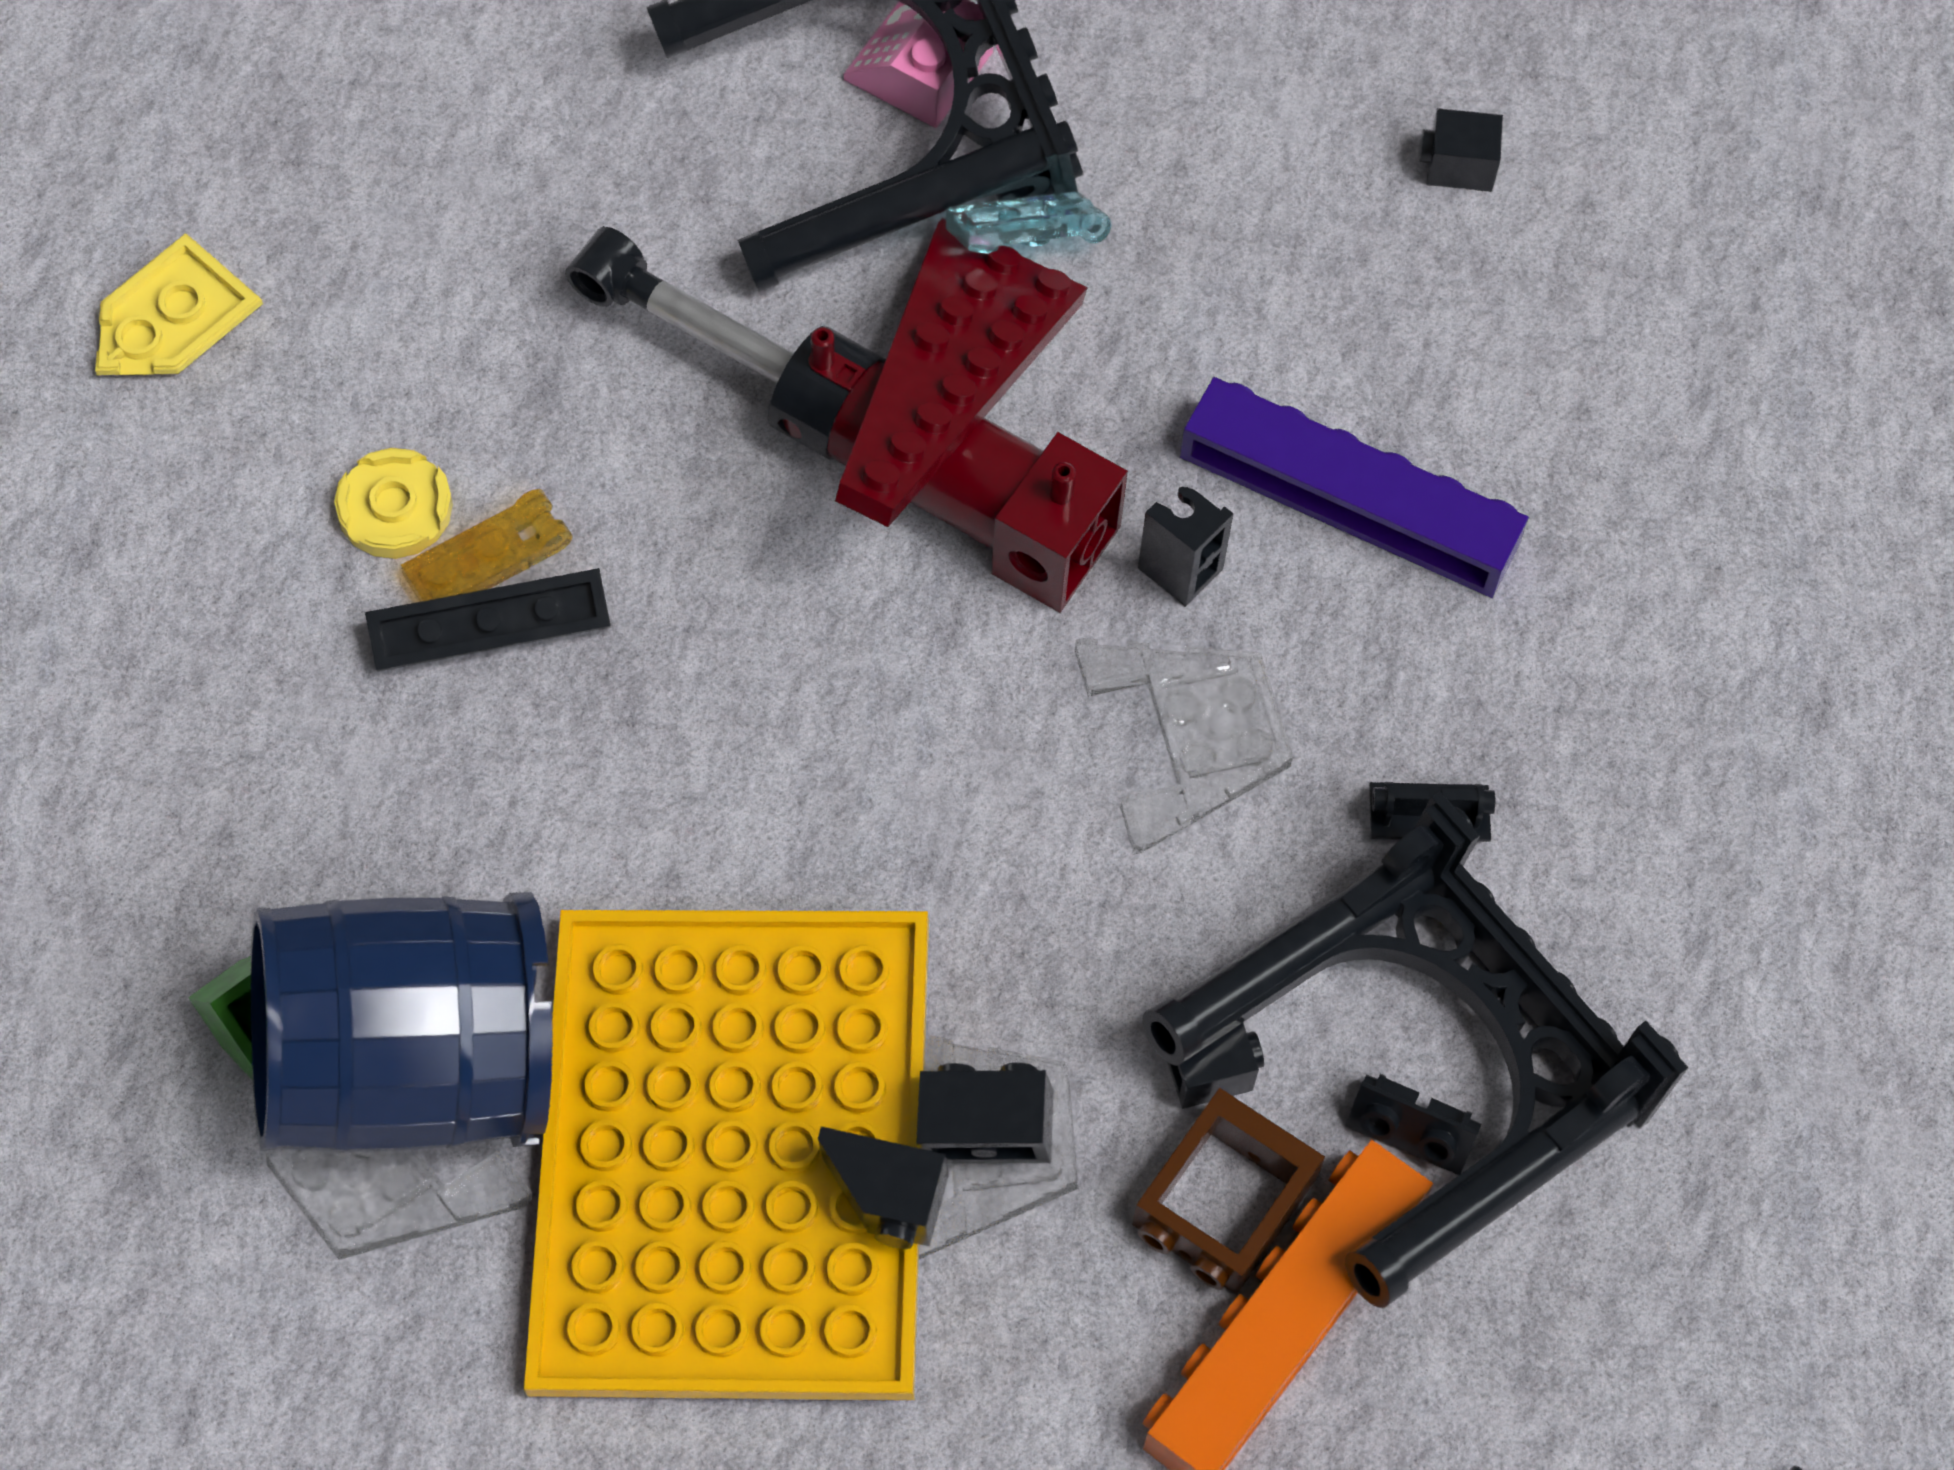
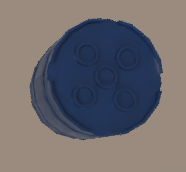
M509 893L503 899V902L465 900L442 896L441 898H375L342 901L337 899L319 904L276 909L257 908L253 915L251 935L250 1027L254 1109L261 1151L295 1149L344 1153L403 1151L442 1147L447 1149L463 1144L510 1138L513 1147L539 1145V1138H534L533 1134H545L548 1123L552 1084L553 1031L551 1002H535L534 988L536 985L537 966H548V954L540 907L533 893Z

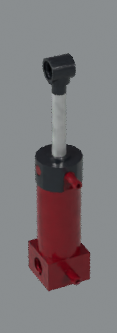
M603 226L595 232L565 271L567 281L576 292L589 302L602 307H608L613 302L625 305L632 301L777 383L769 404L768 421L770 426L825 458L835 459L846 466L884 367L885 358L826 326H821L811 332L799 345L795 353H792L648 272L647 262L644 260L640 249L629 237L620 231ZM983 418L910 503L993 549L992 575L1061 613L1121 528L1128 470L1059 432L1055 434L1043 451L992 421Z

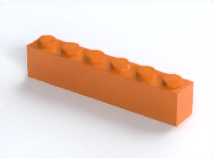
M1372 1139L1359 1156L1351 1150L1348 1151L1328 1180L1335 1185V1188L1323 1203L1313 1198L1298 1216L1292 1229L1298 1232L1299 1235L1287 1251L1277 1245L1260 1266L1255 1277L1262 1281L1258 1289L1249 1300L1239 1294L1226 1310L1218 1324L1225 1332L1211 1349L1202 1343L1190 1357L1181 1371V1375L1187 1379V1382L1173 1399L1164 1393L1151 1408L1142 1423L1149 1429L1143 1450L1169 1470H1226L1358 1294L1345 1268L1346 1255L1427 1199L1434 1183Z

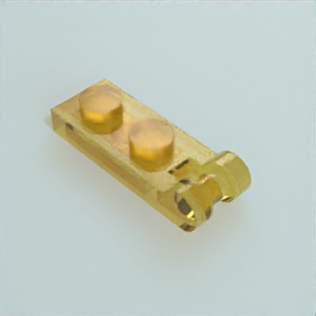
M533 489L523 494L513 506L401 564L402 574L420 602L490 589L560 552L570 544L573 535L563 520H555L550 512L553 505L543 490ZM532 526L536 531L535 535L522 541L518 532Z

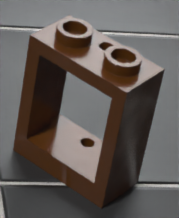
M1219 1087L1136 1204L1132 1225L1139 1229L1137 1234L1140 1239L1155 1251L1165 1255L1172 1251L1190 1263L1192 1273L1204 1284L1216 1290L1226 1287L1237 1295L1319 1177L1325 1156ZM1211 1135L1287 1184L1239 1254H1236L1163 1205L1165 1199Z

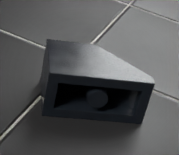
M821 1126L818 1142L822 1158L867 1232L875 1234V1239L880 1243L898 1249H910L913 1243L930 1247L949 1176L946 1154Z

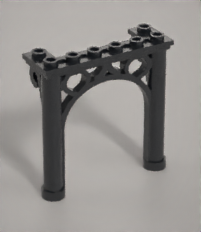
M662 0L646 8L668 59L812 0H677L669 3L668 0ZM898 0L916 11L929 23L949 54L953 68L954 96L951 112L944 131L929 153L907 171L738 239L758 292L780 284L778 280L780 277L969 201L996 194L1000 205L1004 207H1017L1036 200L1049 189L1050 185L1056 200L1066 196L1069 203L1080 199L1075 179L1084 174L1076 154L1078 148L1068 122L1064 120L1056 123L1050 109L1058 105V101L1047 74L1036 76L1030 61L1038 58L1037 51L1027 27L1019 30L1015 27L1011 17L1012 14L1018 12L1015 0H976L984 18L978 21L965 20L954 12L953 8L957 7L962 0ZM959 39H960L962 42H966V43H965V47H964V53H963V50H962V47H961V44H960ZM996 46L1010 80L1002 75L993 73L979 75L978 65L980 58L988 49ZM984 94H999L1008 102L1009 109L1011 110L1010 117L999 127L986 128L969 117L973 103ZM1027 119L1030 128L1022 131L1024 121ZM964 135L982 146V148L950 160Z
M1440 791L1430 798L1414 830L1401 838L1386 853L1381 861L1383 863L1381 866L1176 1000L1172 998L1162 1000L1147 1010L1142 1018L1145 1034L1155 1051L1168 1063L1180 1065L1315 974L1330 966L1353 960L1386 961L1419 971L1453 991L1479 1016L1496 1040L1508 1067L1513 1092V1111L1508 1132L1502 1143L1490 1154L1346 1255L1345 1268L1353 1286L1367 1302L1378 1308H1385L1404 1295L1408 1290L1410 1281L1627 1125L1629 1128L1636 1124L1640 1129L1646 1125L1689 1068L1679 1057L1675 1046L1667 1038L1660 1036L1647 1021L1637 1026L1623 1046L1612 1026L1604 1019L1597 1017L1580 998L1570 979L1555 970L1538 951L1532 937L1524 929L1517 927L1496 904L1491 891L1484 884L1477 882L1463 867L1480 835L1473 828L1468 816L1461 809L1454 807ZM1396 915L1398 917L1395 928L1397 937L1365 935L1392 916ZM1420 916H1429L1437 919L1454 937L1456 948L1450 951H1441L1420 944L1414 919ZM1472 950L1490 972L1480 969L1474 963L1471 964L1468 970L1461 965ZM1519 1005L1539 1026L1530 1030L1524 1040L1520 1030L1524 1026L1525 1020L1520 1014ZM1537 1048H1546L1554 1051L1571 1069L1574 1082L1569 1085H1559L1534 1073L1531 1051ZM1535 1100L1551 1107H1564L1532 1131H1528L1533 1117Z

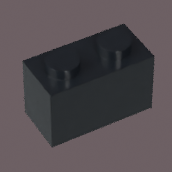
M948 1063L939 1066L938 1071H920L916 1138L918 1148L946 1154L947 1164L1051 1163L1054 1090L1046 1070H1038L1034 1065L1027 1063H1007L1002 1065L1000 1070L976 1071L970 1065Z

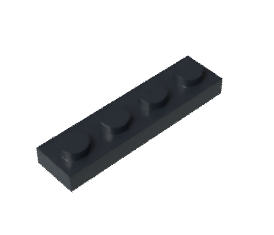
M600 568L365 612L377 672L611 627Z

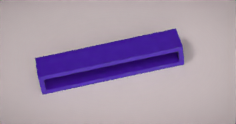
M1214 376L1184 428L1180 452L1181 459L1492 599L1520 546L1529 516L1518 512L1511 504L1503 500H1490L1464 488L1454 478L1434 475L1412 465L1408 459L1400 454L1380 451L1360 442L1356 436L1346 430L1331 429L1307 418L1303 412L1294 407L1279 406L1255 395L1245 385L1234 382L1228 383Z

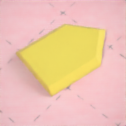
M185 233L100 302L99 323L101 327L99 351H97L96 374H179L263 304V301Z

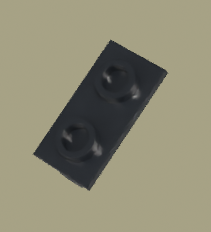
M1370 782L1371 839L1400 840L1414 830L1430 798L1440 791L1454 807L1461 809L1468 816L1473 828L1480 835L1477 842H1491L1490 814L1495 812V791L1489 790V785Z
M1381 1073L1378 1079L1366 1074L1345 1126L1460 1175L1482 1125L1471 1119L1473 1113L1469 1111L1464 1112L1434 1098H1431L1426 1109L1416 1104L1420 1092L1387 1079L1386 1075Z

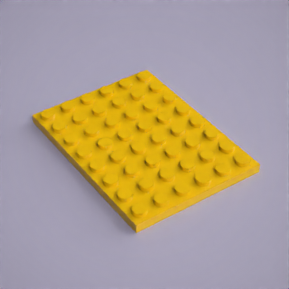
M560 911L552 1015V1084L548 1123L545 1134H543L524 1391L528 1397L915 1400L919 1244L913 1243L910 1249H898L880 1243L875 1239V1234L867 1232L825 1164L818 1142V1135L822 1126L918 1148L916 1138L920 1071H925L929 944L928 911Z

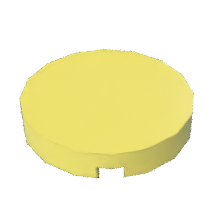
M388 448L368 453L357 461L358 466L354 467L348 475L346 471L338 482L334 503L341 531L355 547L372 556L397 559L418 554L437 542L449 525L453 502L446 475L439 467L437 469L434 464L428 462L426 456L414 450Z

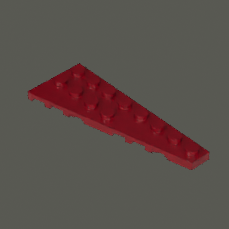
M942 218L936 226L846 464L835 502L889 527L1082 306L1088 287L1070 279L1059 270L1049 269L1020 255L1009 246L994 243Z

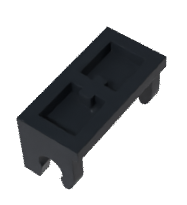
M1179 487L1178 498L1182 503L1191 506L1194 513L1187 518H1180L1164 505L1157 502L1145 512L1138 569L1186 607L1223 570L1234 513L1225 506L1220 510L1194 489Z

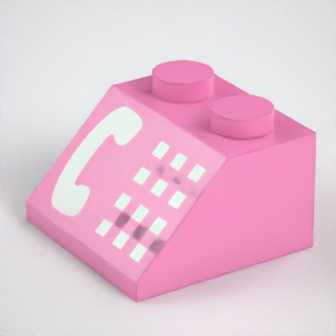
M962 0L957 7L953 8L954 12L965 20L978 21L984 19L978 4L970 0ZM899 1L845 71L844 80L937 128L952 108L954 96L952 63L943 42L935 30L916 11ZM959 39L960 44H961V47H962V50H963V53H964V47H965V43H966V42H962V41ZM993 47L988 49L980 58L978 72L992 55Z

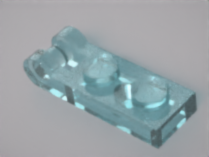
M1080 192L963 205L947 208L946 229L968 250L978 253H990L998 250L999 246L1018 243L1027 246H1043L1048 244L1050 239L1080 236L1088 243L1096 244L1102 242L1111 230V220L1108 215L1101 209L1094 207L1092 202Z

